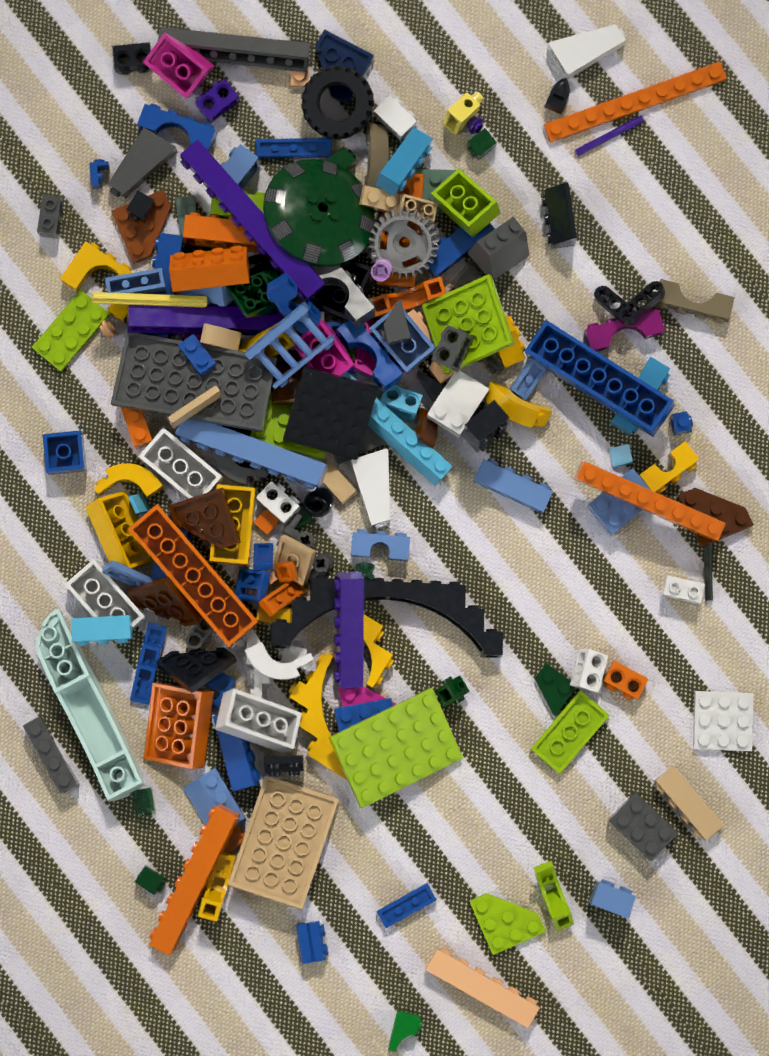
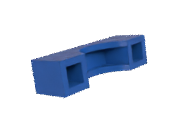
M153 103L150 105L144 104L137 122L139 130L146 128L157 135L165 128L177 127L188 134L190 145L198 139L209 152L211 151L217 135L213 125L205 122L203 124L197 123L196 119L189 116L183 118L178 116L179 114L173 110H168V112L161 110L160 106Z
M348 320L337 328L336 335L347 350L353 348L363 349L373 357L375 369L371 379L383 393L402 379L403 370L400 365L390 359L389 352L385 348L382 349L380 347L378 339L374 334H370L366 330L365 324L356 328Z

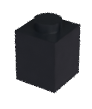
M137 191L126 209L129 214L128 217L137 223L139 221L145 223L156 204L155 200Z

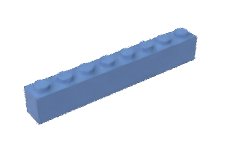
M187 419L178 425L175 433L180 438L179 441L189 445L190 442L196 443L198 448L205 451L208 448L213 449L216 455L221 457L229 455L233 457L232 460L241 464L244 461L251 463L250 467L261 470L262 467L267 469V473L277 477L279 474L284 475L286 480L296 483L298 480L304 483L303 486L313 490L315 487L321 488L328 470V466L325 463L217 424Z

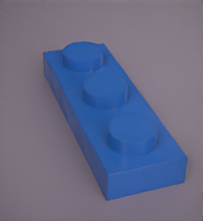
M425 883L376 912L385 928H388L437 899L428 883Z

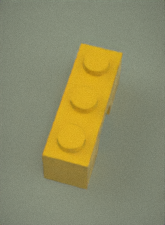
M686 441L668 454L673 461V469L671 471L663 472L656 464H653L639 475L652 491L660 494L667 489L665 486L671 481L674 484L682 478L680 475L682 472L687 470L689 473L697 467L696 462L699 458Z

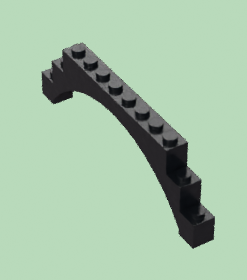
M316 575L315 578L311 579L310 600H307L306 597H296L290 603V623L285 619H276L275 622L271 623L270 648L289 649L291 641L299 632L314 620L335 609L334 598H337V592L334 590V580H337V576L331 579L327 578L326 575ZM364 578V601L391 600L420 606L438 614L459 628L480 651V658H500L503 656V632H498L497 629H486V632H484V609L479 608L478 605H468V608H465L466 585H460V582L456 581L449 582V584H441V581L422 583V580L403 582V579L384 581V578H373L372 581L365 580Z

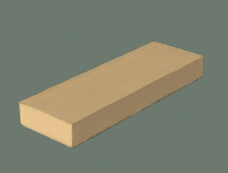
M212 387L170 415L168 420L172 428L174 429L219 399L221 393L218 387Z

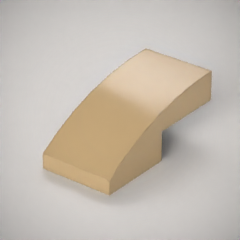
M204 324L200 343L238 351L242 333Z
M329 462L323 483L344 504L357 491L339 470Z

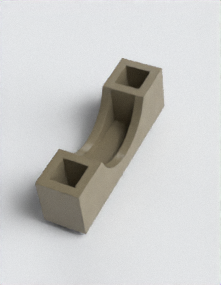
M660 279L659 282L663 284L665 289V296L655 304L658 305L657 308L662 310L674 309L676 313L687 315V313L695 314L694 317L699 319L711 318L713 322L719 324L729 321L735 297L716 293L707 302L694 303L684 297L679 283Z

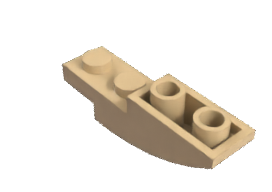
M364 185L359 205L374 208V210L385 213L388 212L389 214H392V209L399 213L401 207L405 213L410 208V213L412 214L417 209V216L424 213L423 220L430 218L429 221L434 222L438 203L406 194H396L394 197L382 189Z

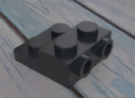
M304 756L264 757L265 773H269V776H281V772H289V776L300 775V772L304 771Z

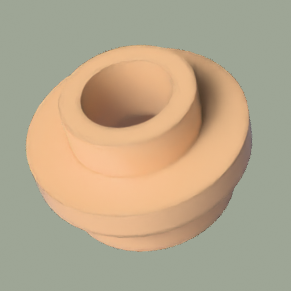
M104 320L100 326L103 334L107 338L116 336V326L111 321L107 322Z

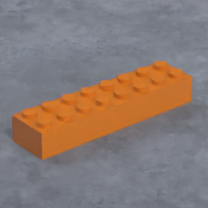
M158 504L128 528L130 533L229 648L259 624L257 619Z

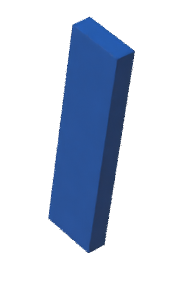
M256 139V156L259 159L329 158L332 156V139Z

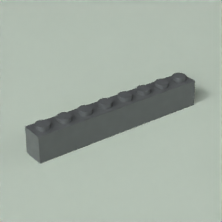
M160 27L158 40L163 33H167L201 54L209 62L301 72L308 71L310 43Z

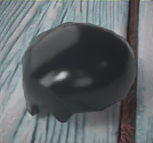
M323 487L316 488L314 491L307 493L303 505L311 516L324 517L330 513L334 497L328 489Z

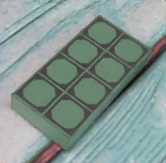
M194 195L175 198L181 236H183L185 214L197 213Z

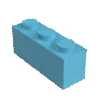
M131 615L71 618L72 642H77L78 646H87L89 642L97 641V645L109 644L111 640H116V644L128 643V639H133Z

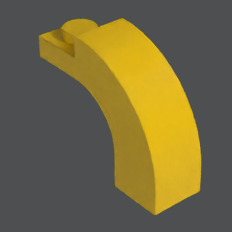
M492 381L488 385L489 391L484 397L488 404L495 400L509 416V419L530 428L533 425L545 427L552 414L550 408L520 399L511 392L507 385Z
M129 463L118 464L106 469L105 472L109 477L107 479L105 477L101 478L95 483L97 486L94 487L97 494L101 496L118 483L132 482L142 489L148 499L164 488L151 471L142 466Z
M222 853L209 879L198 917L217 922L227 893L228 882L236 859L235 855Z

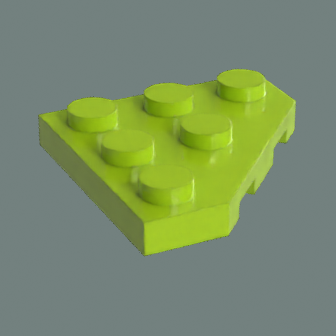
M488 893L469 901L492 955L546 932L540 916L536 912Z

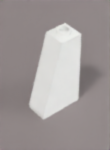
M615 24L551 41L548 43L547 49L565 78L569 79L624 46L626 35Z
M386 448L358 457L357 460L351 459L352 468L371 527L376 526V529L385 527L387 522H390L388 449Z

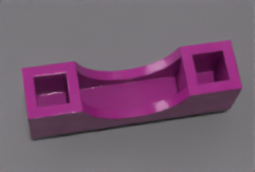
M651 308L633 325L625 326L616 318L606 320V323L602 325L598 323L588 325L584 335L587 345L596 352L610 347L612 336L620 330H635L644 339L663 335L665 329L659 309L654 310Z

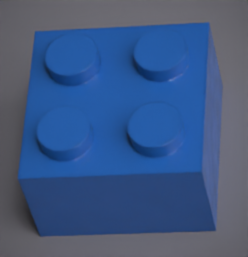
M81 430L42 434L45 469L48 475L87 471L84 436Z

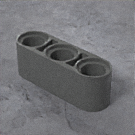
M202 618L200 623L193 626L186 637V645L192 650L200 649L214 631L212 627L209 630L201 629V623L205 620L204 618ZM198 636L200 643L197 646H191V637Z

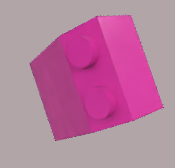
M163 33L143 61L146 66L186 99L195 94L214 68V65L201 54L167 33Z
M320 320L316 327L326 338L333 334L334 341L332 342L334 344L328 350L324 351L323 349L306 364L308 367L342 376L355 364L330 325ZM310 330L300 336L311 350L320 344ZM295 343L294 348L303 358L305 354Z

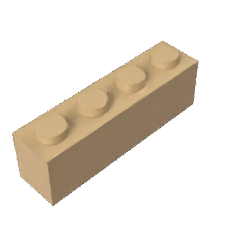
M674 765L654 780L656 782L655 788L661 795L666 794L669 798L667 801L674 810L677 808L682 813L680 815L681 819L687 825L690 823L693 826L694 830L692 832L699 840L703 838V840L707 841L724 826Z

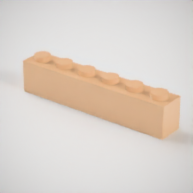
M443 947L441 950H435L425 968L426 971L527 1028L530 1027L540 1008L536 1005L538 1001L529 996L526 999L519 995V990L511 986L509 989L502 986L503 981L494 976L492 979L486 977L485 971L478 967L475 970L468 966V961L460 957L456 960L451 957L452 952Z

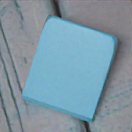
M630 444L609 449L613 467L633 463Z
M143 493L129 496L136 515L140 516L150 510V506Z

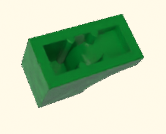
M397 1010L388 1050L396 1052L398 1045L404 1038L411 1035L416 1036V1032L421 1031L423 1021L419 1020L420 1015Z

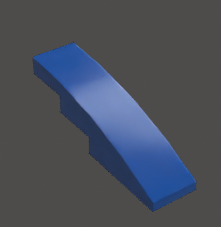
M150 622L147 624L130 701L149 705L152 684L155 682L158 670L156 661L161 657L167 626Z

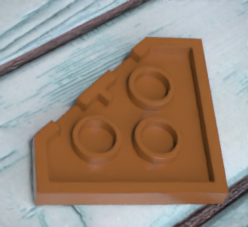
M164 189L148 195L155 200L156 204L145 223L141 221L137 223L128 217L129 214L126 209L129 204L111 211L133 264L152 256L156 238H159L166 218L170 213L171 205Z

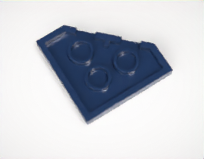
M325 29L315 45L322 69L330 66H345L357 71L364 77L374 58L373 54ZM344 85L328 87L332 98L348 106L354 95L348 87Z

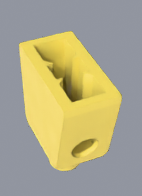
M477 91L472 96L469 93H465L447 110L442 124L457 136L467 125L468 121L477 115L480 103L484 100L483 96Z

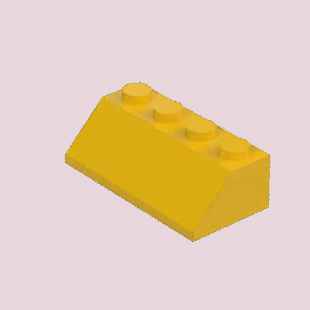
M126 491L98 498L85 506L109 562L114 560L133 570L154 562V559L128 530L129 527L138 521V517Z

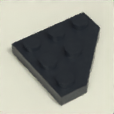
M221 647L216 648V651H206L205 649L190 650L189 653L171 651L156 661L158 668L190 693H193L236 663L237 659L234 654Z

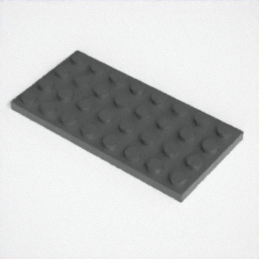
M140 333L126 334L111 399L112 406L170 416L212 387L217 386L221 397L189 419L263 432L274 376L258 358L253 357L249 360L245 356V352L202 345L216 362V366L200 376L179 349L178 344L182 341ZM267 356L276 367L278 359Z

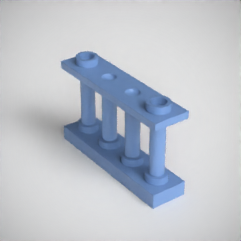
M305 302L300 304L245 351V356L249 360L253 357L258 358L277 379L273 382L274 389L278 386L281 388L290 381L288 378L320 351L323 349L326 351L334 344L332 342L334 341V335L331 334L326 338L310 320L307 313L309 306ZM297 320L299 322L302 321L320 342L313 350L309 348L293 329L294 326L292 324ZM281 333L288 334L305 354L298 362L278 341V336ZM268 344L270 347L273 346L291 367L283 375L264 354L263 349Z

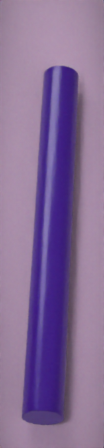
M642 115L575 149L576 155L580 156L643 123Z

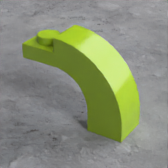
M552 861L534 867L538 886L556 931L574 925L571 911L563 895Z

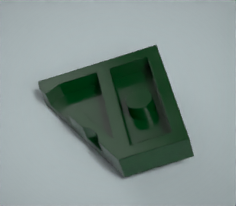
M547 663L535 677V681L552 714L556 716L575 690V687L570 686L571 681Z

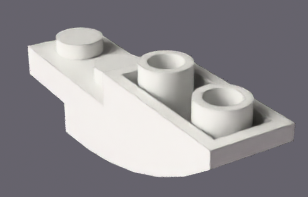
M253 629L243 637V642H246V649L260 643ZM243 650V661H246L247 665H252ZM254 667V669H251V680H254V688H251V695L263 699V685H270V677L265 676Z

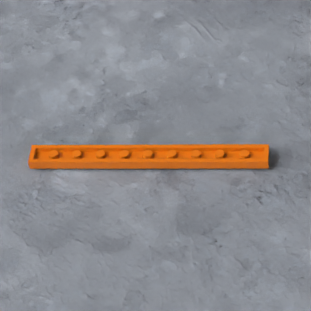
M719 61L545 123L544 129L549 142L552 143L726 81L727 78Z

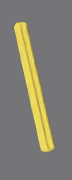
M93 292L92 303L205 308L207 306V297Z

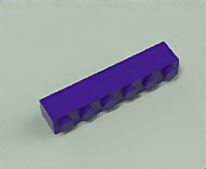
M361 572L337 573V580H334V590L337 592V598H334V608L337 610V616L334 617V627L337 628V634L334 635V645L337 646V653H334V663L337 664V670L334 671V681L338 683L340 689L363 687L364 578Z

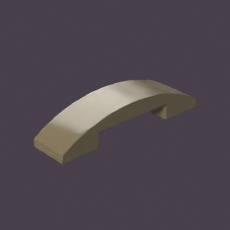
M368 122L366 129V141L369 142L368 173L365 176L364 185L381 189L375 183L380 172L388 163V134L386 126Z

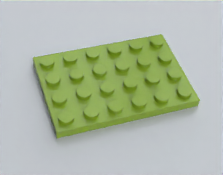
M433 688L426 689L329 737L360 808H364L463 759Z

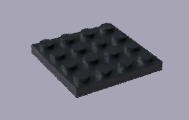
M304 366L283 440L357 460L379 387Z

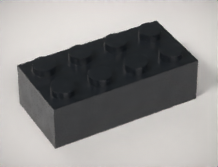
M493 400L464 425L462 436L476 453L480 450L484 452L491 446L494 438L498 440L506 433L509 416Z

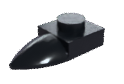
M566 78L554 84L544 108L562 114L570 93L569 83Z

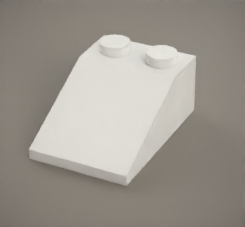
M460 370L458 373L454 372L429 410L427 418L460 437L463 433L464 425L471 420L489 388Z

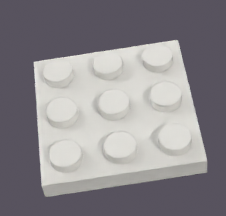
M695 691L693 749L752 751L753 693Z

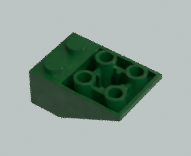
M273 268L250 276L249 283L226 287L245 318L280 313L277 305L274 302L271 303L266 295L267 284L281 276L278 270L275 271Z

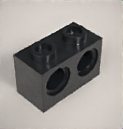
M150 42L112 46L116 73L127 75L133 71L147 73L151 70L143 62L138 61L139 56H148L152 50ZM122 57L128 58L125 64L119 63Z

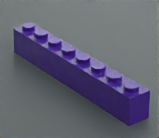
M210 304L205 308L128 305L127 333L202 334L204 324H210L242 333L241 335H257L282 320V315L277 313L269 316L245 318L240 308H237L234 304L228 306Z

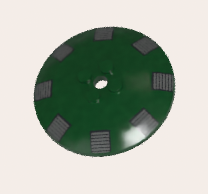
M318 159L300 160L282 168L269 183L263 202L265 222L276 243L297 260L322 267L337 266L349 262L365 249L370 241L369 237L372 236L371 230L374 229L375 213L374 208L359 205L363 185L352 173L337 164ZM317 206H324L326 212L319 211Z

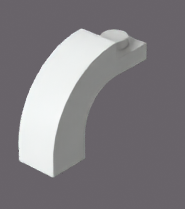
M263 642L244 650L252 665L259 672L277 680H290L300 677L297 669L305 670L311 667V662L314 661L311 653L290 663H279L269 656Z

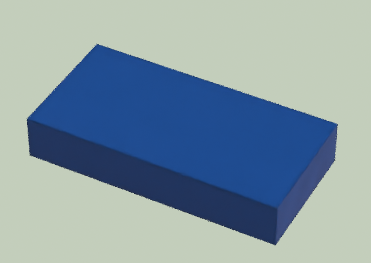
M273 543L254 544L253 570H273Z

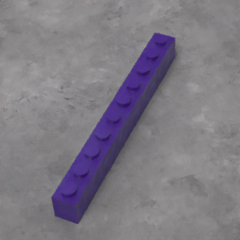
M198 139L180 154L182 159L180 163L186 170L190 169L194 173L193 177L199 184L203 183L205 185L207 194L212 199L216 198L219 201L218 206L224 213L228 212L232 216L231 221L235 226H241L245 231L243 233L250 242L254 241L256 243L258 252L263 257L266 255L271 260L269 264L275 271L279 269L282 274L287 273L297 285V296L301 300L303 298L306 301L311 299L324 287L325 283L307 263L292 257L276 243L268 230L262 211Z

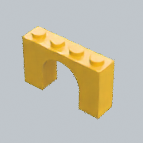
M85 241L60 280L78 293L87 278L97 270L109 269L118 275L133 272L132 268L127 264L123 263L121 265L116 262L117 258L112 254L101 252V248L95 243L91 242L89 244ZM111 304L107 311L124 324L126 323L128 305Z

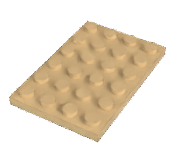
M265 775L228 886L302 911L339 799Z

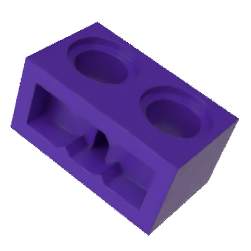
M225 79L215 82L211 86L212 89L207 93L203 92L196 98V107L210 124L240 101L237 93ZM227 91L229 94L227 97L221 98L219 93ZM208 102L214 104L211 109H205L204 105Z

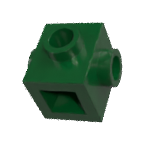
M460 675L454 679L451 676L442 681L443 686L435 690L444 707L453 702L457 705L465 700L464 695L470 692Z

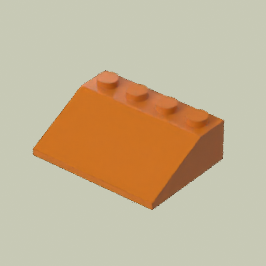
M153 683L143 759L189 769L204 768L214 691L199 688L195 692L190 693L183 686Z

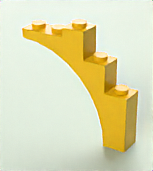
M326 652L325 656L321 654L315 664L318 665L316 670H311L305 679L308 681L307 684L301 681L297 684L294 682L288 692L291 693L289 698L308 709L307 713L302 712L299 727L318 738L316 742L312 740L306 750L309 751L307 755L347 780L329 740L331 734L328 731L323 716V682L327 669L333 659V656Z

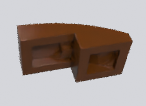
M421 408L417 412L420 423L415 428L417 440L433 448L436 443L438 424L427 418L429 411Z

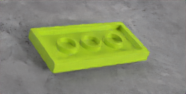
M80 290L35 342L32 349L62 372L100 328L102 322L110 316V313L99 304L92 303V298Z
M580 690L530 749L557 773L561 774L610 715Z

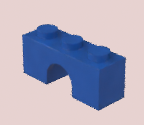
M287 273L282 274L267 284V298L271 303L274 302L277 305L282 316H287L300 305L291 301V299L297 296V285ZM307 300L305 303L309 306L308 317L315 325H318L321 313L310 300ZM297 320L292 324L293 328L297 329L301 334L309 330L302 321L299 322Z

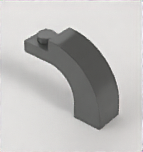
M211 449L217 468L230 481L248 486V478L252 482H263V479L267 480V470L241 467L232 460L231 456L221 457L214 454L215 450Z

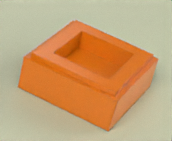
M266 508L253 523L268 536L280 523V520Z
M294 561L274 564L279 583L298 579Z

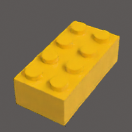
M217 484L216 489L222 487L224 489L241 543L223 549L211 543L209 561L218 564L249 566L256 488Z

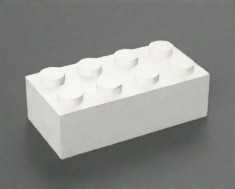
M164 427L138 456L140 460L187 499L215 490L217 484H220L223 480V477Z
M95 559L65 584L93 617L131 615L133 630L146 619L144 614L126 596L114 580L102 572L103 568Z
M233 688L223 693L215 730L281 753H286L294 749L302 713Z

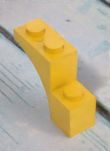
M364 615V642L370 651L372 660L371 673L366 685L373 688L375 685H380L384 678L381 674L384 669L389 670L394 660L391 659L393 654L374 643L375 640L379 642L383 636V626Z

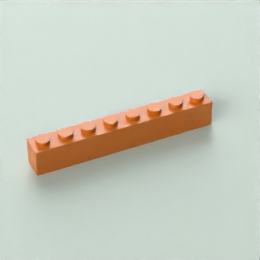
M586 461L580 463L573 479L712 541L719 540L726 524Z
M222 804L211 808L208 814L209 822L207 825H203L199 833L202 836L199 842L196 841L191 849L193 855L191 859L186 860L183 866L185 871L182 877L179 876L174 884L177 888L174 894L171 893L166 901L168 906L158 917L157 921L160 923L157 928L152 930L149 936L151 939L150 946L169 956L174 953L241 814Z

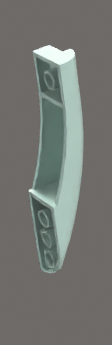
M58 608L41 625L42 628L36 642L38 657L54 693L63 706L89 758L107 800H120L131 795V792L146 784L106 695L81 647L78 646L77 642H72V630Z

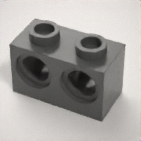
M42 195L37 227L39 236L59 239L64 206L62 197Z
M447 325L441 334L438 346L433 351L431 360L458 373L474 337ZM458 336L456 342L453 343V338ZM449 353V358L444 360L446 354Z

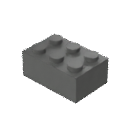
M633 792L607 820L649 861H653L678 834L636 792Z

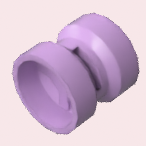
M378 259L371 269L372 277L376 281H385L392 272V264L387 259Z

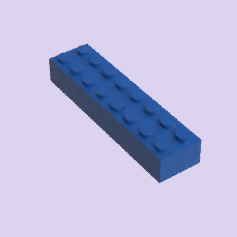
M545 320L525 349V354L529 359L533 358L554 375L652 437L655 436L675 407L673 399Z

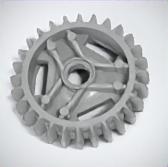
M402 207L399 209V213L392 209V215L386 212V219L380 216V223L375 222L374 224L377 229L371 230V233L375 236L369 237L370 241H374V243L369 245V248H374L375 250L370 254L377 255L374 262L382 258L391 262V276L397 272L398 278H401L403 273H405L406 278H409L410 273H412L413 277H416L417 270L420 274L424 272L422 267L428 270L429 264L427 262L433 264L434 259L431 256L437 257L438 253L433 251L439 249V246L434 243L440 240L439 238H434L438 234V231H432L435 224L428 225L430 218L423 220L424 213L417 216V209L413 214L410 213V208L407 209L406 213L403 212ZM409 221L416 223L424 230V234L421 235L407 223ZM382 231L388 232L386 250L381 249L380 245ZM407 237L410 240V245L408 247L401 246L399 243L400 238ZM416 256L421 258V261L411 266L403 265L404 261Z

